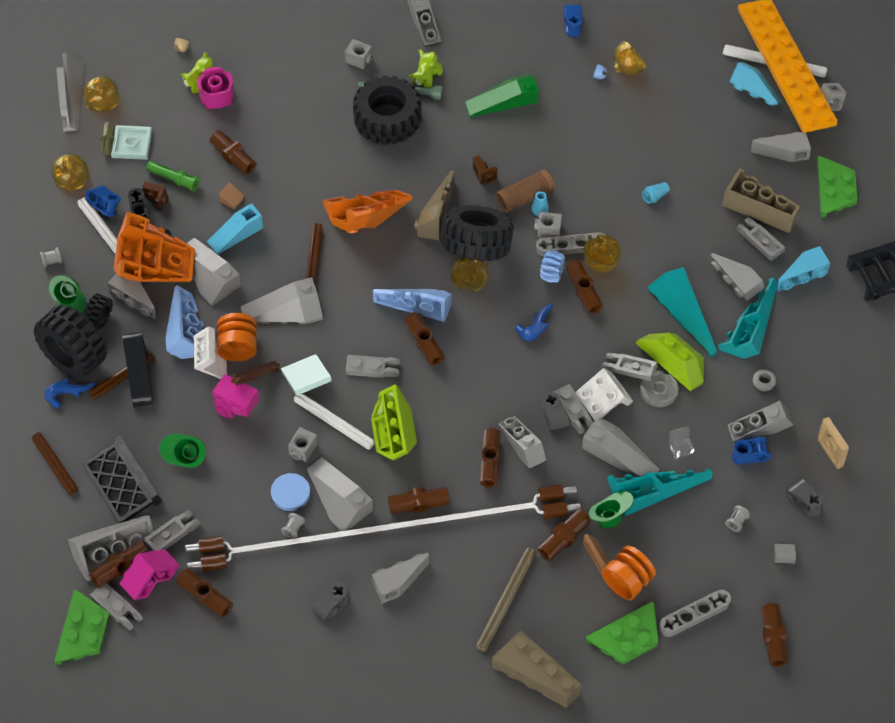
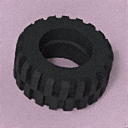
M388 75L382 76V78L375 77L372 81L368 80L365 82L364 87L360 86L354 95V123L358 132L363 134V137L367 140L371 139L374 143L381 142L382 145H387V143H392L393 145L397 144L398 141L403 142L407 140L408 136H413L415 131L418 130L422 119L421 98L415 86L411 83L408 84L407 80L403 78L400 80L397 76L388 77ZM387 104L395 105L402 109L399 113L391 116H383L373 112L375 108Z
M459 205L456 208H450L444 214L440 239L447 251H450L453 255H458L460 258H468V260L473 261L499 260L510 252L514 224L507 214L501 213L497 209H491V207L487 206L482 207L481 205Z
M57 305L53 307L34 326L33 333L40 350L43 351L45 357L54 366L58 367L62 373H66L69 377L73 376L75 379L86 378L106 359L107 347L104 345L105 341L100 336V332L95 329L91 321H88L83 314L78 313L76 309H71L70 306Z

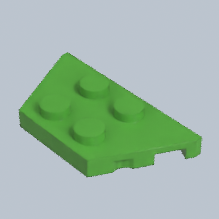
M818 156L817 171L821 218H824L830 212H839L845 207L857 204L855 170Z
M74 590L54 660L57 665L74 658V660H78L87 655L99 654L102 649L110 614L77 590Z
M653 601L586 636V643L595 645L601 649V652L612 656L614 660L621 664H625L658 646Z

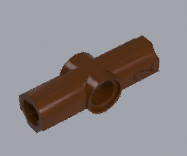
M217 130L212 134L210 143L221 152L222 157L228 164L233 163L244 174L249 175L254 171L257 166L256 162L245 153L243 146L238 141L233 142L222 131Z
M571 261L566 266V270L576 289L577 297L581 299L587 313H598L603 309V304L593 286V279L588 276L581 261Z
M413 312L405 318V323L416 341L417 348L422 351L430 366L439 365L445 360V356L435 341L432 330L427 327L420 313Z
M496 428L484 430L480 485L488 488L497 486L501 431Z
M422 487L411 489L408 493L388 496L390 513L406 511L423 513L432 507L449 505L447 487L425 490Z
M578 509L567 521L559 523L552 531L551 536L538 547L541 557L546 561H551L564 548H569L576 541L578 534L591 523L588 514Z
M138 542L120 554H111L105 563L90 571L91 581L99 588L117 576H124V573L133 564L135 556L139 553L148 552V549L142 542Z
M188 568L183 569L179 573L176 583L193 595L199 604L207 606L221 618L227 616L233 607V603L215 590L209 581L202 580ZM203 591H208L205 595L200 594Z
M768 603L761 608L764 624L763 640L764 644L767 645L769 664L774 667H781L788 663L785 645L787 639L785 625H782L780 605Z

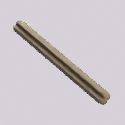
M530 547L525 549L477 642L476 647L478 650L487 651L536 555L534 549Z

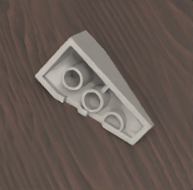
M196 238L187 242L188 245L195 249L192 278L196 283L200 296L211 307L241 286L239 273L226 260Z
M312 277L290 283L240 306L242 313L253 317L257 324L298 322L305 325L323 320L318 294Z
M603 418L593 422L583 436V450L627 474H631L633 477L644 476L645 473L659 472L660 470L619 427Z
M322 457L307 468V472L317 490L330 522L339 531L351 529L373 511L372 499L357 484Z
M147 515L69 539L68 542L74 561L85 580L90 581V571L105 563L111 554H120L138 542L145 543V537L154 531L150 516Z

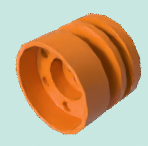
M230 313L217 320V354L219 357L228 361H245L256 355L257 322L253 317L243 313Z
M625 546L616 555L615 560H611L602 569L601 574L611 590L623 599L630 601L642 591V586H647L649 581L656 576V570L651 561L641 551L632 546Z

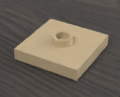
M827 417L822 420L817 440L834 466L840 469L844 467L849 447L831 419Z

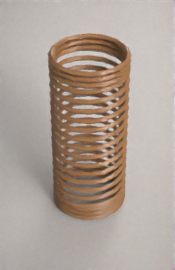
M541 170L518 183L504 188V190H500L496 193V197L501 209L508 213L517 209V207L531 202V200L533 201L537 191H543L547 194L554 191L555 186L551 175L546 170Z

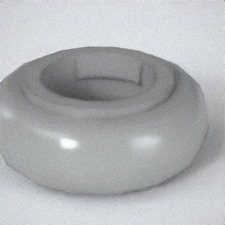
M759 370L753 375L752 382L756 389L766 392L775 387L776 377L769 370ZM767 378L770 382L762 383L759 379Z

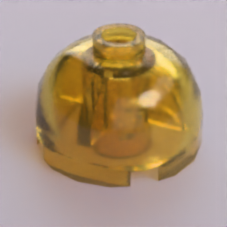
M625 40L613 52V60L615 62L613 67L619 74L623 72L630 76L637 75L647 65L639 53L637 54L633 50L634 48Z
M96 76L86 83L83 90L84 102L92 111L97 109L106 112L118 104L119 90L115 82L110 78Z
M69 153L61 155L55 160L52 166V178L56 186L59 185L67 191L76 190L84 185L86 179L88 180L89 171L84 159L76 154Z
M599 235V238L594 239L593 237L590 238L584 247L585 263L591 270L597 273H607L613 270L618 265L621 257V248L618 246V242L606 235Z
M458 258L452 266L450 278L458 289L466 288L468 289L467 292H476L485 287L489 271L485 261Z

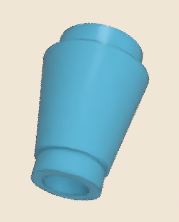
M663 182L645 187L642 191L644 201L648 204H654L669 192V185Z
M541 191L536 193L531 206L532 212L538 217L540 212H549L546 194Z

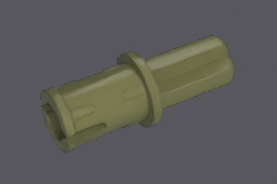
M110 123L103 124L102 135L100 136V151L104 156L111 154L114 140V125L111 124L110 127Z

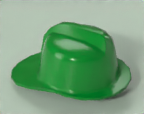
M64 275L54 277L48 287L49 294L58 305L70 306L71 309H76L78 313L82 314L86 308V298L80 289L79 283L75 279Z
M170 434L161 441L160 454L167 463L194 468L204 461L206 448L204 443L196 437Z
M627 491L616 492L592 506L589 510V516L592 520L598 522L601 529L616 527L621 523L624 512L632 506L634 498Z

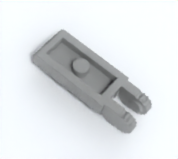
M751 218L745 219V224L751 231L742 224L737 225L736 229L739 234L745 237L770 261H773L785 251V247Z
M610 352L606 354V360L611 363L604 362L601 366L602 369L605 368L612 373L615 372L652 381L658 367L656 361Z
M348 355L346 374L380 378L398 377L400 371L391 367H399L401 361L393 357Z
M568 384L553 391L559 395L569 422L574 426L578 434L584 433L583 426L580 423L581 420H584L587 427L590 428L593 421L571 385Z
M187 510L145 537L144 542L151 551L166 550L189 532L195 530L200 525V521L194 519L184 525L183 523L187 522L193 515L191 510Z
M107 583L90 594V598L96 604L109 612L115 621L121 623L129 631L133 628V625L125 618L128 614L138 622L143 619L140 613Z

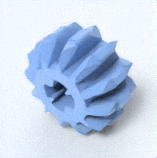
M547 251L544 254L540 270V276L543 280L557 283L561 279L565 263V257L562 253Z

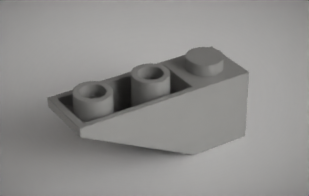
M407 0L412 19L424 46L441 42L429 0Z
M803 132L757 138L752 141L751 153L789 162L808 160L811 152L809 140L806 133Z
M714 253L711 254L713 261L711 265L717 272L719 270L722 272V277L728 285L732 284L735 287L734 291L739 298L743 297L748 301L765 288L763 280L751 267Z
M115 274L108 282L111 296L115 299L123 300L131 308L135 307L140 310L144 316L156 319L155 307L141 283L119 277Z
M778 401L727 425L733 442H737L739 440L778 433L793 426V422L786 406L781 401Z
M513 416L498 423L499 428L520 460L529 469L546 461L542 442L517 417Z
M428 552L417 554L405 562L399 561L392 567L379 569L372 574V583L381 603L397 598L406 591L428 566Z

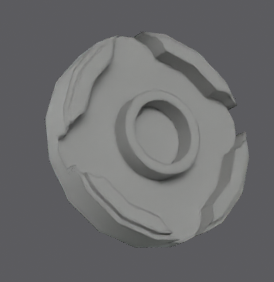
M655 371L652 381L643 380L641 382L640 393L643 400L649 405L666 407L676 400L679 386L676 379L669 373L667 375L662 371Z

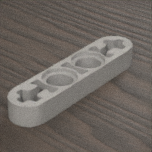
M601 232L544 237L537 240L536 252L540 256H544L547 251H558L563 255L598 252L606 249L608 238ZM584 241L586 245L581 247L576 242ZM564 242L568 246L566 248H560L558 247V244Z
M717 590L662 618L659 630L666 637L674 636L726 610L730 605L731 596L725 590ZM718 597H720L721 599L725 598V603H723L722 601L717 602ZM700 605H707L710 611L702 613L698 607ZM685 613L690 614L692 620L685 622L681 619V615ZM666 623H668V625L674 624L672 630H670L669 627L665 628Z

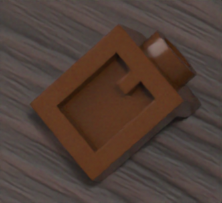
M480 155L473 157L472 168L480 185L497 180L498 169L496 166L488 168Z
M145 181L142 186L145 198L152 201L156 200L157 210H162L169 199L166 187Z

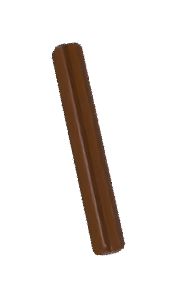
M320 223L312 225L305 278L312 277L314 285L316 283L323 229Z
M151 351L146 352V362L148 365L154 361L155 356ZM127 366L89 391L90 397L96 400L127 379Z
M272 361L233 374L231 383H235L237 386L278 372L280 364Z
M40 432L32 436L33 442L67 493L72 495L77 492L76 484Z

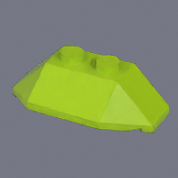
M669 332L648 334L636 341V344L688 390L692 391L703 384L704 357L677 334Z
M396 384L379 392V399L371 417L376 452L391 460L408 454L417 443L411 407Z

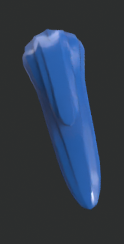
M548 304L538 314L534 313L535 321L531 326L523 328L519 324L515 327V330L523 340L527 342L535 340L549 326V323L544 321L554 305Z
M67 378L47 387L44 397L56 410L61 406L60 402L55 398L57 395L70 393L79 398L80 393L92 389L96 382L86 385H74L69 383L70 378Z

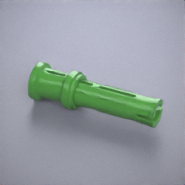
M151 160L147 163V172L169 179L179 187H187L192 192H195L199 187L200 177L198 176L193 177L183 170L176 171Z

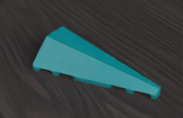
M684 267L665 272L648 286V291L658 298V302L670 311V315L688 334L691 333L696 342L708 351L710 357L717 355V349Z
M774 277L768 280L767 288L758 293L759 298L757 301L751 302L736 321L737 326L734 331H729L726 334L727 340L724 343H719L717 347L720 351L743 359L760 354L778 285Z
M710 469L699 473L687 470L684 474H675V471L645 473L644 476L632 477L631 474H626L624 478H614L613 475H609L607 480L612 494L620 491H627L632 494L634 498L633 504L624 512V515L627 516L712 479L713 472Z

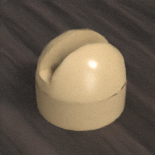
M176 38L174 43L175 49L178 52H185L189 41Z

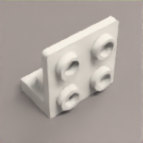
M208 326L194 335V369L221 379L224 374L227 375V360L219 357L217 354L215 329Z
M605 368L600 370L576 391V395L595 421L603 418L618 404L622 403L629 406L633 402L615 375Z

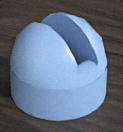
M597 64L593 78L604 79L606 75L602 73H607V69Z

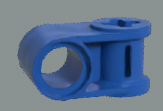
M581 4L564 5L563 18L566 34L570 37H578L581 34L582 6Z
M104 185L89 189L85 193V198L89 205L95 207L105 216H116L117 204L121 200L119 195L113 193Z
M756 437L754 439L737 441L734 445L731 459L738 465L769 460L771 453L766 446L767 439L765 437Z

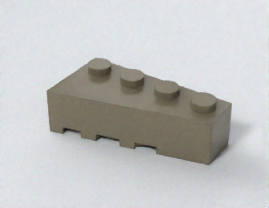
M742 168L738 169L725 190L722 203L724 207L787 233L791 232L797 222L800 210L799 205L782 194L777 195L773 192V188L768 185L766 187L763 186L754 176L746 175L745 170Z
M522 631L518 632L492 657L493 669L506 673L508 677L514 680H519L526 684L525 686L543 693V696L565 708L580 695L581 683Z

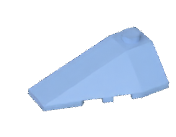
M178 285L174 287L166 332V351L181 359L194 358V335L202 331L204 324L197 317L198 308L192 293Z
M374 289L373 302L410 313H420L421 316L445 322L452 305V294L436 289Z

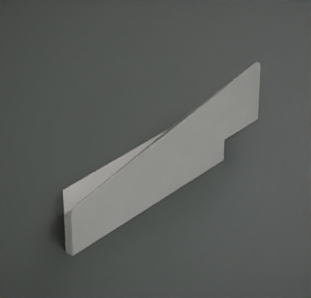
M62 53L64 67L56 68L63 131L66 133L79 130L85 62L70 54Z

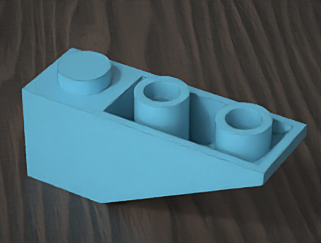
M738 62L729 81L734 84V88L740 91L745 89L749 91L750 96L757 99L761 97L765 99V103L771 106L782 103L758 69L744 62Z
M251 203L236 212L207 241V244L219 255L263 229L262 215Z
M820 246L803 252L779 279L777 285L778 292L789 290L795 285L805 284L811 279L821 278L828 274L830 262Z

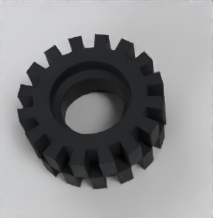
M96 293L93 295V298L89 299L90 302L87 303V308L84 309L85 313L83 315L88 321H91L95 329L101 330L105 323L108 322V317L110 318L113 300Z

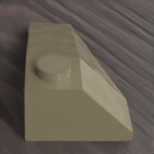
M454 171L449 172L422 209L420 217L416 218L414 229H417V237L439 241L443 217L447 212L454 185Z

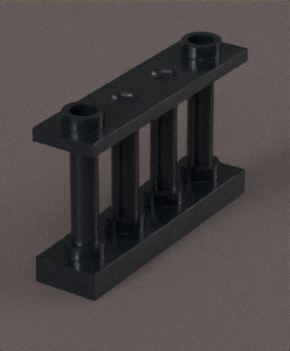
M895 241L848 257L846 264L848 271H859L868 287L864 296L865 302L877 300L881 296L895 292V279H891L882 261L890 259L895 264ZM875 265L885 283L875 286L865 267Z

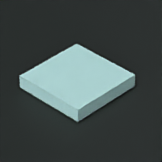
M116 125L111 157L148 160L152 127Z
M316 354L281 368L282 374L296 396L332 381L331 376Z

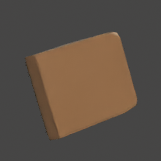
M230 182L219 193L220 202L233 210L245 199V196Z

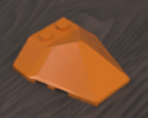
M398 190L373 192V195L370 196L357 194L356 198L347 199L345 196L322 200L332 225L339 227L340 230H346L348 233H356L358 229L376 228L410 202L413 197Z
M127 212L117 237L113 269L119 277L136 282H191L195 249L176 236L173 238L166 234L163 228L155 227L149 223V219Z

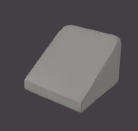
M774 544V563L795 564L796 551L794 544Z

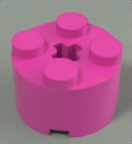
M211 67L204 70L203 74L197 79L201 102L207 109L230 106L235 96L231 73L224 71L220 67Z

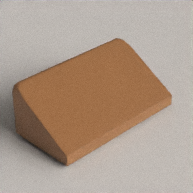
M585 534L583 545L601 574L602 569L610 560L597 538Z

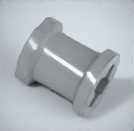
M58 247L45 253L43 251L40 252L44 268L54 263H62Z
M736 505L732 516L726 520L725 524L732 531L740 532L744 521L749 519L750 512L746 508Z
M289 513V520L285 527H282L281 533L290 539L298 537L297 532L301 525H304L305 519L296 513Z

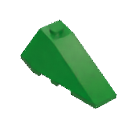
M533 75L515 76L465 101L469 117H475L536 104L539 99V88Z

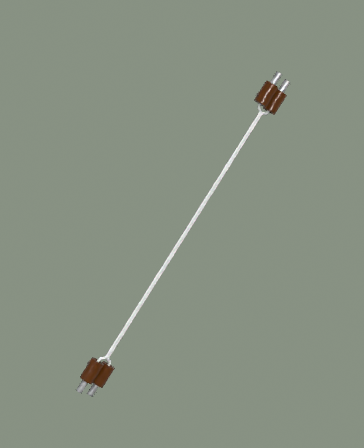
M562 484L539 487L538 494L534 496V501L531 503L235 548H232L228 542H224L223 536L198 539L199 543L185 545L186 552L199 550L200 554L224 551V545H227L228 549L231 550L229 557L226 559L225 553L201 557V561L187 563V566L190 570L202 568L203 572L226 569V562L231 560L233 553L535 508L538 513L543 515V519L546 520L566 517L568 512L581 510L580 503L566 505V502L542 505V511H540L534 505L537 502V497H539L540 502L564 499L566 494L577 493L576 486L563 488Z

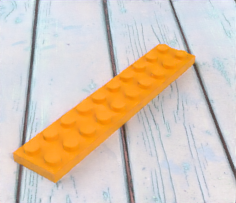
M758 0L739 4L737 10L802 132L806 133L837 126L838 121L772 0Z

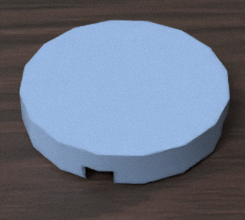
M293 473L284 474L278 477L272 484L271 497L278 508L284 511H295L297 508L307 504L310 499V487L304 477Z

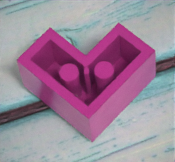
M224 374L212 391L216 412L222 417L227 416L231 419L235 415L248 417L259 401L258 390L244 383L236 386L235 383H231L232 377Z
M165 549L139 553L133 559L134 562L131 567L124 573L120 585L134 600L148 598L155 585L159 582L171 580L180 565Z

